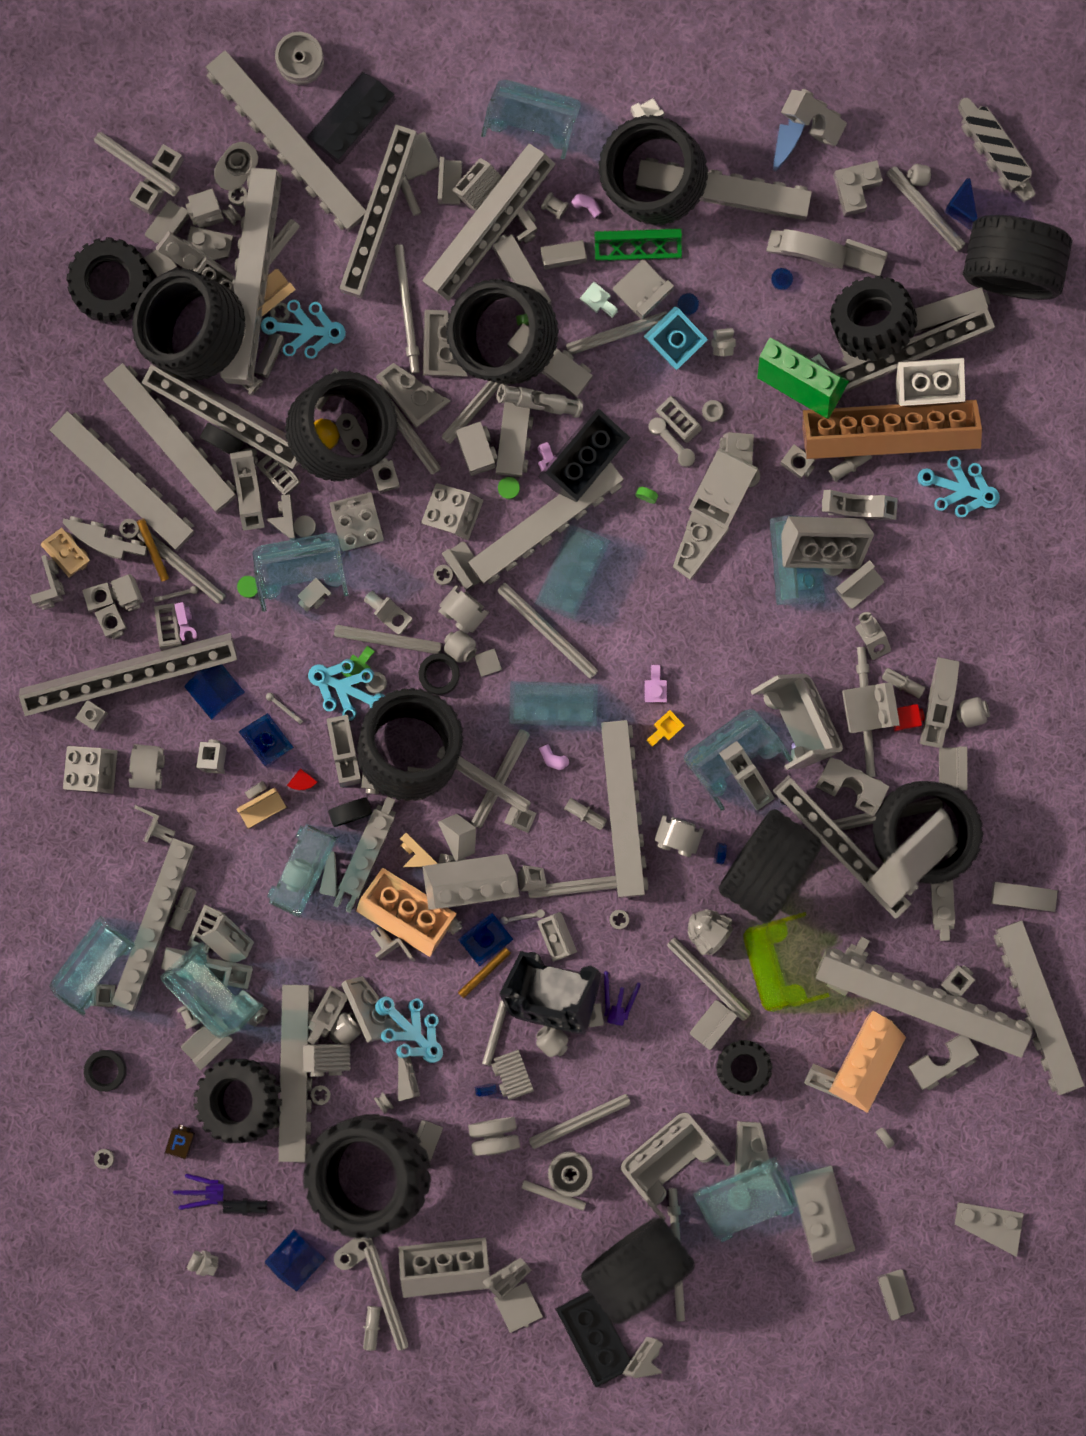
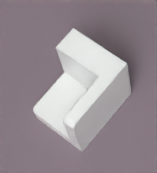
M654 99L642 105L637 103L631 107V113L634 117L654 115L664 118L663 110L659 109Z

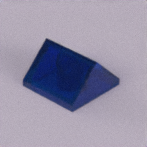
M970 178L963 182L944 211L968 229H972L973 222L978 219Z
M222 664L199 670L184 686L211 720L245 693Z
M268 713L239 731L240 735L266 768L294 748Z
M493 912L458 939L478 966H481L514 940Z
M294 1229L265 1260V1264L281 1281L297 1292L326 1258Z

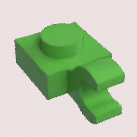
M367 646L359 658L353 654L350 660L354 662V669L350 673H341L349 677L361 673L366 668L370 669L371 667L366 662L375 651ZM346 663L344 668L350 669L351 666L349 663Z

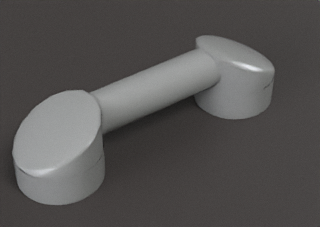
M653 418L649 422V431L653 435H661L678 454V463L681 466H692L695 461L693 451L684 449L666 429V422L662 418Z

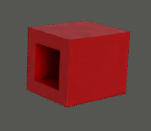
M918 704L897 708L900 725L893 726L894 732L922 726L921 721H925L923 709H919Z

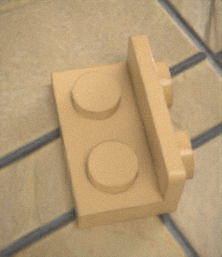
M60 528L41 543L44 550L68 577H71L80 569H85L90 561L87 553L77 546L72 535L65 532L63 528Z

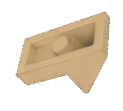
M407 833L400 838L403 841L401 846L409 854L412 851L415 853L403 867H422L438 864Z

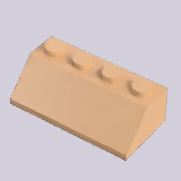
M384 868L380 870L360 898L356 912L429 957L442 941L457 914L447 907L429 910L425 893Z
M872 1011L865 1019L829 1092L868 1113L906 1036L891 1020Z

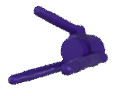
M605 971L604 1016H607V1023L623 1026L624 1020H628L629 1012L641 984H636L625 1011L624 1007H621L624 993L623 987L620 988L617 1005H612L610 1009L608 972Z
M185 1174V1177L188 1179L210 1184V1186H206V1190L173 1191L174 1195H205V1199H209L180 1205L178 1208L182 1210L217 1204L218 1201H223L224 1184H218V1180Z

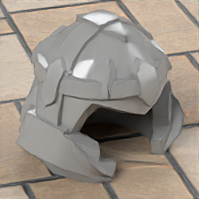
M709 909L693 913L690 916L688 936L691 942L696 945L695 947L701 955H712L721 948L733 931L731 926L732 919Z

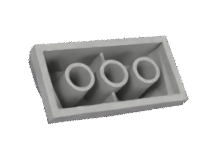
M832 1165L789 1177L813 1263L856 1251Z

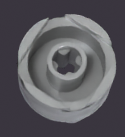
M455 585L439 604L441 607L439 612L447 619L453 618L457 621L455 626L462 632L473 633L489 614V611H482L484 608L482 604L466 591L464 593L462 591L459 592L461 587Z
M133 744L134 749L131 752L129 769L132 779H129V787L150 790L161 789L162 776L160 768H164V748Z
M663 815L655 837V841L658 842L657 847L669 851L671 847L678 849V854L686 857L696 854L704 828L700 827L698 831L695 829V824L671 817L669 821L666 820L667 816Z
M574 1151L558 1154L549 1165L548 1179L550 1185L557 1193L566 1197L582 1194L589 1187L592 1180V1169L589 1161L582 1154ZM568 1168L576 1171L571 1180H569L568 1176H564Z

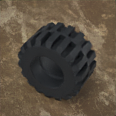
M746 1040L732 1042L719 1054L718 1062L716 1063L717 1076L721 1084L730 1092L740 1096L754 1095L763 1090L769 1083L768 1081L772 1076L771 1058L766 1050L755 1042ZM740 1055H749L757 1063V1072L748 1081L736 1079L731 1071L733 1060Z

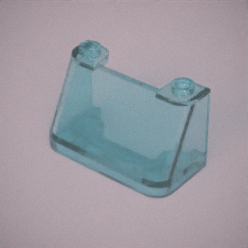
M777 1156L766 1160L761 1166L758 1164L751 1169L717 1183H712L709 1187L705 1185L693 1192L695 1200L715 1240L720 1239L721 1242L733 1238V1233L779 1214L782 1217L794 1213L793 1208L797 1206Z

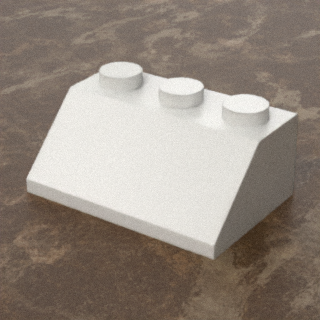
M964 358L898 362L896 401L900 406L965 402Z

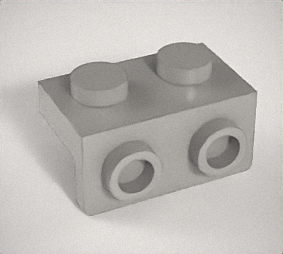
M728 432L720 439L719 448L752 465L754 434Z

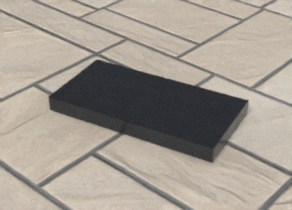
M588 1291L555 1309L596 1388L623 1374L631 1359L607 1313L602 1310V1306L597 1303L594 1295H591Z

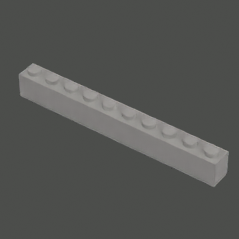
M223 51L206 66L207 78L213 85L216 83L222 88L220 92L227 101L231 99L236 104L234 108L241 117L245 115L251 121L248 124L254 132L258 133L260 131L265 137L263 142L270 150L272 148L276 149L279 153L277 158L284 166L290 165L293 169L291 174L298 182L304 181L307 185L305 190L312 198L318 197L321 201L319 205L326 214L332 213L336 218L333 221L341 231L345 228L347 232H350L363 220L366 210L227 51Z
M252 168L251 175L247 177V187L249 189L248 196L244 198V208L246 210L245 217L243 216L241 219V229L243 231L242 237L238 240L240 252L239 258L235 261L236 279L232 281V291L237 295L238 300L242 303V308H244L246 327L243 342L238 353L230 364L220 372L221 378L227 384H253L262 321L261 306L265 300L282 175L276 169Z
M228 633L20 688L19 699L24 715L28 716L236 661L237 652L232 634Z
M826 947L817 968L816 979L1020 1058H1022L1032 1036V1026H1029L1023 1020L1016 1021L1002 1012L990 1011L984 1005H975L967 1002L963 997L951 996L942 989H933L919 980L907 979L901 973L889 972L880 965L868 964L859 957H850L835 948L830 949Z

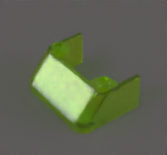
M806 912L752 926L743 933V941L761 1005L767 1011L775 1012L830 997L828 992L807 997L802 986L798 984L785 986L774 943L781 942L787 937L788 929L786 922L807 916Z

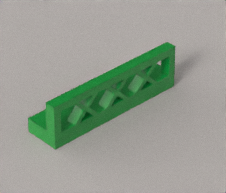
M682 229L596 231L594 233L595 261L682 258ZM668 241H677V253H667L662 247ZM637 242H642L639 246L635 244ZM646 242H652L657 247L652 254H646L640 248ZM608 243L614 248L610 255H599V244ZM624 243H631L636 248L630 255H625L619 250ZM659 250H661L664 254H656V253H657Z

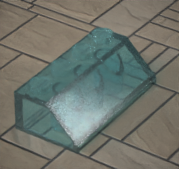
M787 515L770 518L777 605L825 603L822 568H788L783 566L781 533L788 516H818Z
M570 525L534 604L574 622L610 544V540L591 531Z
M511 681L509 725L597 727L598 684Z

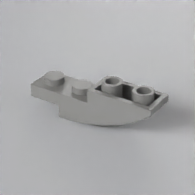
M168 231L157 245L156 249L158 252L181 267L194 270L232 290V281L236 277L186 240H182Z
M70 516L69 520L63 518V524L83 543L102 554L122 561L124 560L125 552L147 557L148 549L144 546V542L131 540V543L123 541V537L110 535V538H107L108 530L103 528L104 524L91 521V524L82 523L83 519Z
M937 657L928 696V708L920 738V744L937 748H942L954 704L959 661Z
M169 947L165 948L161 969L175 975L226 989L227 986L248 989L253 970L252 966L211 959L206 954Z

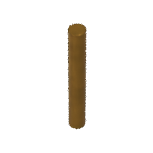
M144 518L137 521V525L160 580H168L169 576Z
M505 947L458 991L459 995L464 999L511 954L509 950Z

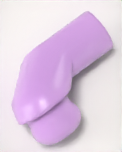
M577 194L571 201L572 206L576 209L581 207L588 208L594 218L603 213L592 196Z
M549 744L539 748L548 767L562 770L569 765V759L566 756L553 755Z

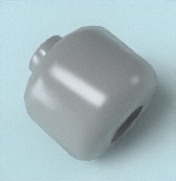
M914 164L908 170L907 177L912 185L925 187L930 181L931 169L927 165Z

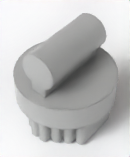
M733 328L714 330V338L711 339L713 355L732 356L736 346V339L733 338Z
M194 1251L187 1269L192 1272L196 1271V1274L200 1276H214L218 1268V1256L211 1255L208 1251Z

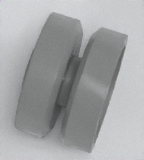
M292 32L284 36L277 44L275 51L277 68L281 76L289 83L307 85L320 76L324 67V57L318 40L312 35L304 32ZM298 56H303L301 60H296Z
M515 1117L469 1124L468 1129L471 1137H484L483 1140H478L471 1144L473 1156L501 1154L508 1150L520 1148L517 1135L504 1136V1133L514 1131L517 1128Z

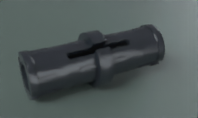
M243 1198V1200H223V1214L240 1213L243 1216L248 1214H267V1208L262 1207H267L268 1201H248V1198Z

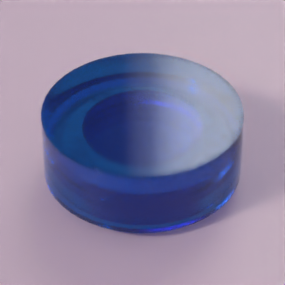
M786 268L776 269L771 276L772 286L780 291L787 290L793 282L792 273Z
M685 293L678 299L677 307L684 315H693L699 308V300L694 294Z
M717 842L714 864H724L727 853L726 843Z
M495 1083L474 1087L475 1095L479 1097L493 1095L497 1092Z

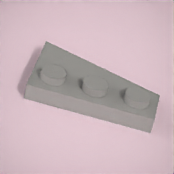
M445 310L424 311L423 376L467 377V373L457 364V360L453 359L452 353L449 350V344H447L446 324L449 318L448 312Z
M395 363L376 376V379L416 428L451 402L446 397L436 393L431 387L415 379L413 375Z
M692 511L673 568L691 581L730 528L726 529Z
M363 976L345 980L341 984L367 1043L380 1040L381 1033L388 1028L393 1029L395 1032H404L389 1015L382 1016L377 1013L375 1004L379 1000V996ZM386 1032V1037H391V1034Z
M737 1121L734 1188L778 1190L761 1123Z
M957 1203L955 1225L1017 1257L1024 1213Z

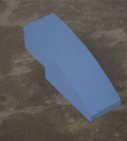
M790 119L788 125L780 124L772 171H777L793 152L802 134L803 124L794 123Z

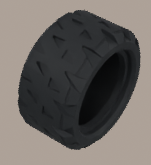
M364 1114L339 1122L326 1129L311 1146L305 1163L308 1164L303 1171L304 1189L308 1188L307 1201L313 1212L319 1213L320 1221L332 1231L338 1230L341 1235L354 1239L375 1238L408 1223L424 1205L425 1195L429 1193L431 1175L428 1172V1168L431 1167L428 1154L419 1145L421 1140L410 1128L402 1126V1122L389 1116ZM355 1141L369 1142L378 1146L389 1156L394 1165L396 1189L391 1201L383 1210L370 1211L355 1205L345 1195L341 1187L338 1173L339 1163L345 1150Z

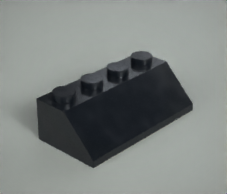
M361 72L307 138L340 165L395 101L394 93L375 78Z
M598 408L590 413L538 477L553 491L574 502H578L631 437Z

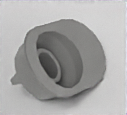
M247 142L232 144L225 150L214 169L216 183L225 190L240 188L247 180L248 175L251 174V169L255 168L258 163L256 149Z

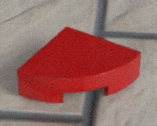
M300 768L287 786L294 790H306L312 788L318 782Z

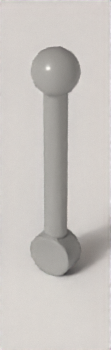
M192 586L188 590L154 597V602L189 593L197 594L199 590L197 586Z
M269 692L266 694L268 701L274 702L301 725L303 721L274 698L273 693Z
M539 909L535 913L509 918L503 916L500 918V923L506 925L508 922L532 917L542 918L545 912Z

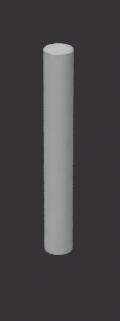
M404 175L401 188L413 216L421 213V210Z
M500 1000L482 1064L491 1066L507 1011L502 1000Z
M524 1180L521 1187L524 1190L582 1211L586 1205V1202L563 1196L556 1191Z

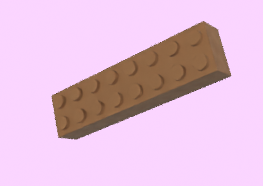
M977 400L900 406L898 404L835 408L829 419L813 410H803L802 429L806 459L981 449L982 426Z

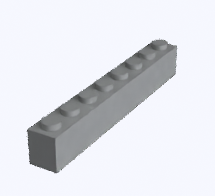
M395 125L339 288L341 293L359 299L363 298L418 137L417 132Z
M528 144L422 281L437 294L450 301L556 164L545 153Z
M653 158L641 160L636 189L669 195L678 186L684 168L679 167L680 164L675 162L662 164ZM709 170L707 173V186L703 196L700 197V201L806 221L812 191H807V188L804 186L791 188L786 187V184L782 182L769 184L764 183L765 180L761 178L748 180L743 179L744 176L739 174H731V176L722 175V172L718 170Z
M986 307L909 339L910 342L906 347L902 346L900 352L890 354L889 358H878V361H871L869 358H867V361L858 360L836 369L834 372L849 380L843 392L845 393L897 371L898 362L922 361L992 332L995 325Z
M123 363L120 364L103 379L105 384L216 513L220 512L237 497L234 494L237 489L229 480L226 482L222 480L220 469L215 464L210 466L205 460L208 456L202 448L196 449L192 445L194 439L187 431L182 433L177 427L180 425L178 420L172 414L168 417L163 411L166 407L160 399L154 400L150 396L152 390L138 382L135 378L138 376L136 371L130 365L126 368Z
M153 363L150 365L142 384L286 466L294 469L299 465V462L295 460V456L292 455L291 449L288 447L287 433L193 380L185 379Z
M67 411L50 431L142 519L144 518L165 541L178 551L194 535L195 532L192 530L194 525L186 517L181 519L176 515L178 510L170 502L165 504L160 499L163 495L154 487L150 490L145 485L147 480L137 472L134 475L129 470L131 465L123 457L120 460L113 455L115 450L107 442L103 445L97 440L100 436L91 427L87 430L82 425L84 422L82 418L76 413L71 415Z
M610 462L578 502H574L559 494L471 559L468 565L483 585L487 582L489 585L493 584L500 578L498 574L506 570L509 572L516 567L518 559L521 557L526 559L535 552L533 548L541 544L544 546L553 539L551 535L556 531L561 533L570 526L569 522L574 518L579 520L588 513L586 509L591 505L597 507L605 500L603 497L610 492L613 495L620 490L624 479Z
M627 720L602 722L601 731L618 898L644 896V891L648 890L647 877H643L642 869L646 868L645 855L641 856L640 847H644L643 834L638 833V825H642L641 812H636V803H640L639 791L634 790V782H637L636 768L632 769L631 760H635L634 747H630L629 738H633L632 725H628Z
M789 775L773 789L774 793L821 839V842L895 919L911 905L910 901L903 896L891 908L867 884L879 869Z
M173 838L111 1004L135 1011L196 846Z
M1017 921L996 929V935H993L998 948L1002 947L1004 955L1001 956L1005 968H1010L1012 976H1009V980L1013 989L1017 988L1020 995L1017 997L1018 1004L1021 1010L1025 1008L1028 1016L1024 1018L1025 1022L1032 1026L1035 1038H1032L1036 1050H1040L1043 1058L1040 1059L1043 1070L1048 1071L1051 1077L1048 1080L1051 1091H1056L1057 1095H1062L1083 1087L1084 1083L1023 922Z
M282 985L280 1099H282V1105L280 1106L281 1113L279 1116V1162H305L311 1148V1144H307V1135H311V1122H307V1113H311L312 1100H308V1091H312V1078H308V1072H303V1045H313L307 1042L310 1036L309 1022L313 1017V1012H309V1005L314 1002V990H310V985Z

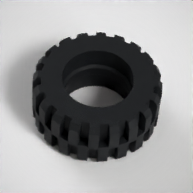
M106 237V240L102 241L100 238L93 240L94 243L90 245L86 243L82 246L83 250L81 252L77 251L74 254L75 259L68 266L69 274H67L66 280L72 300L88 318L96 319L100 323L107 324V322H112V324H117L123 319L125 321L130 320V316L134 314L140 296L152 281L147 262L133 245H129L121 239L117 241L113 237ZM104 262H118L129 273L130 283L127 290L120 297L113 300H102L96 297L89 285L92 271Z
M868 276L863 277L864 280L852 282L853 285L850 287L846 286L842 290V294H838L834 300L836 304L833 303L831 307L830 322L841 348L848 352V355L854 358L858 356L860 360L867 361V358H869L871 361H878V358H889L890 354L900 352L902 346L906 347L910 342L909 337L912 338L915 334L918 320L911 297L907 289L900 282H895L894 279L889 277L884 279L883 276H875V278ZM873 311H890L889 315L876 325L867 327L858 325L864 316Z
M227 1059L224 1062L213 1064V1068H208L204 1072L206 1077L199 1079L197 1083L200 1086L199 1090L194 1092V1097H197V1103H193L194 1110L199 1112L196 1115L198 1122L204 1123L202 1126L203 1130L211 1132V1137L216 1140L234 1144L253 1142L257 1138L268 1134L267 1129H273L276 1124L273 1121L274 1118H279L281 1112L278 1111V1106L282 1105V1099L278 1098V1093H281L280 1086H275L277 1079L274 1074L269 1075V1069L266 1066H260L259 1062L248 1059ZM235 1080H241L248 1086L253 1099L249 1115L241 1122L233 1121L227 1115L223 1104L224 1093L229 1084Z

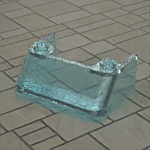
M500 80L497 82L488 104L481 137L486 136L489 128L495 132L506 130L508 125L550 136L549 142L553 147L563 149L561 159L565 160L581 103L577 99L510 80Z
M325 533L262 545L253 550L255 581L262 612L267 611L265 599L276 598L282 592L281 586L310 581L315 578H324L325 583L332 587L342 584L344 596H349L339 538L335 533Z
M753 709L743 711L684 755V762L721 811L725 808L718 796L725 792L727 783L724 778L731 774L719 754L721 751L737 741L743 747L750 760L758 754L763 759H771L781 753L789 763L793 761L777 734Z
M306 824L305 827L300 826L295 836L298 841L277 886L272 885L267 895V898L270 899V904L298 918L304 917L303 911L335 843L340 841L339 838L309 824Z
M102 916L98 917L52 979L49 987L53 995L84 1016L86 1013L84 1008L88 1009L94 1000L92 998L94 988L116 958L128 955L132 947L134 948L136 945L135 942Z
M201 942L182 955L160 978L170 991L213 1035L218 1038H224L241 1030L264 1005L260 1002L253 1006L252 1001L247 996H234L205 966L207 964V955L202 950L205 944Z

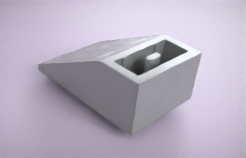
M719 448L692 500L689 510L727 529L758 468Z

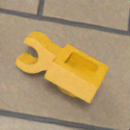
M669 710L654 724L657 731L646 741L652 747L663 736L669 741L685 725Z

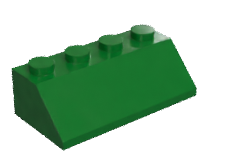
M771 337L759 356L757 375L759 380L827 419L830 418L849 383L848 379L780 340Z

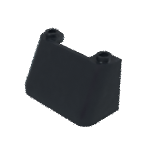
M520 951L499 994L509 1014L516 1019L583 1035L590 1025L601 974L593 966L582 967L579 973L546 966L537 953Z

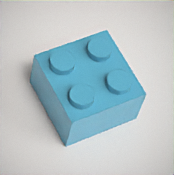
M675 306L643 336L676 370L708 340L683 312Z

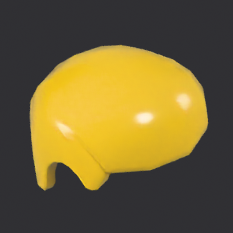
M323 418L314 421L320 440L331 450L338 443L340 436L336 424L332 420Z

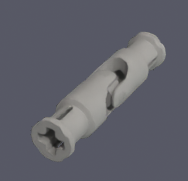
M504 383L497 390V400L499 403H514L518 407L544 410L558 415L565 413L572 415L574 418H578L583 410V402L579 398L573 400L566 398L564 395H549L542 391L524 387H508Z

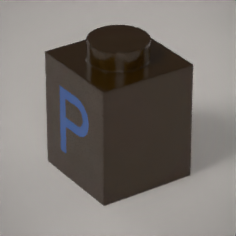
M179 1124L178 1128H172L165 1149L166 1154L185 1160L188 1158L195 1133L190 1132L191 1127Z

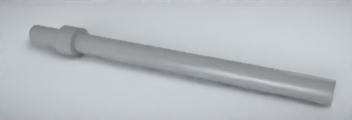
M400 244L395 245L408 346L406 347V355L409 357L411 374L420 373L418 356L420 354L415 340L404 248Z
M857 647L858 665H856V671L859 674L860 687L869 686L868 673H870V669L866 659V647ZM872 730L863 731L866 775L875 777Z
M668 1188L669 1206H667V1212L670 1216L671 1230L680 1241L679 1215H681L680 1205H678L677 1188ZM682 1281L674 1288L676 1321H685Z

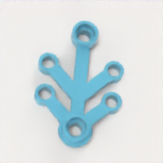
M297 300L289 301L287 309L289 312L294 313L303 325L277 322L273 317H267L261 322V330L268 335L274 334L276 331L301 334L294 341L283 346V353L286 356L294 355L296 349L314 335L323 337L313 346L305 348L304 354L309 359L315 358L318 351L328 343H340L345 337L343 325L338 322H331L322 311V306L318 302H313L309 305V312L312 315H316L324 327L315 326L300 308V303ZM292 302L298 305L295 311L290 309V303ZM312 305H318L319 312H312ZM269 321L274 324L272 330L266 328V323ZM332 329H337L339 331L337 337H333L331 335ZM290 345L293 347L291 354L286 353V346ZM309 348H313L315 350V354L313 356H309L307 354V350Z
M956 456L948 460L947 466L953 471L959 483L936 476L931 469H923L917 476L919 484L924 487L934 484L955 491V493L945 498L940 497L936 499L934 507L937 511H944L947 506L966 496L977 498L966 505L960 504L955 508V515L959 518H964L969 512L981 506L993 508L1000 499L999 492L993 487H988L981 474L982 468L978 463H973L968 467V473L974 477L979 489L971 487L960 467L961 460ZM953 459L958 462V466L952 467L950 465V461ZM976 466L979 470L978 473H972L971 467ZM928 473L931 476V479L929 481H925L923 479V474ZM987 493L993 496L992 501L985 499ZM943 501L945 503L944 508H939L937 502ZM963 507L965 509V514L960 515L958 513V508Z
M345 659L342 663L328 668L321 664L314 665L309 670L308 677L313 685L319 686L324 699L323 708L326 711H333L337 706V701L331 696L328 685L334 687L337 691L344 709L342 715H346L347 710L352 711L353 716L349 717V721L356 717L357 711L352 707L348 694L369 704L370 708H372L375 701L385 696L380 693L372 696L351 686L360 682L369 683L374 677L373 671L369 668L362 670L361 673L340 680L332 676L340 672L350 673L354 669V662L350 659ZM344 663H349L351 668L345 669ZM364 672H367V673L370 674V678H369V679L364 678V676H363V673H364ZM315 673H321L322 679L316 678ZM327 701H331L333 703L332 708H329L327 706Z
M382 997L375 1004L377 1013L382 1016L389 1015L405 1031L395 1032L393 1029L388 1028L381 1033V1039L385 1043L392 1041H415L420 1047L411 1048L408 1044H402L397 1048V1055L400 1058L422 1056L429 1063L438 1062L443 1056L442 1046L436 1042L435 1026L439 1022L438 1017L435 1014H429L424 1018V1025L427 1027L426 1039L421 1035L420 1010L423 1008V1002L420 999L415 998L408 1004V1008L411 1011V1024L394 1008L395 1004L391 998ZM384 1002L389 1004V1009L385 1008ZM413 1002L418 1004V1009L413 1007ZM432 1018L434 1020V1024H430L428 1019ZM386 1032L391 1034V1039L386 1037ZM401 1048L406 1049V1055L401 1052ZM431 1048H433V1049L435 1050V1052H436L435 1055H433V1054L431 1053V1051H430Z

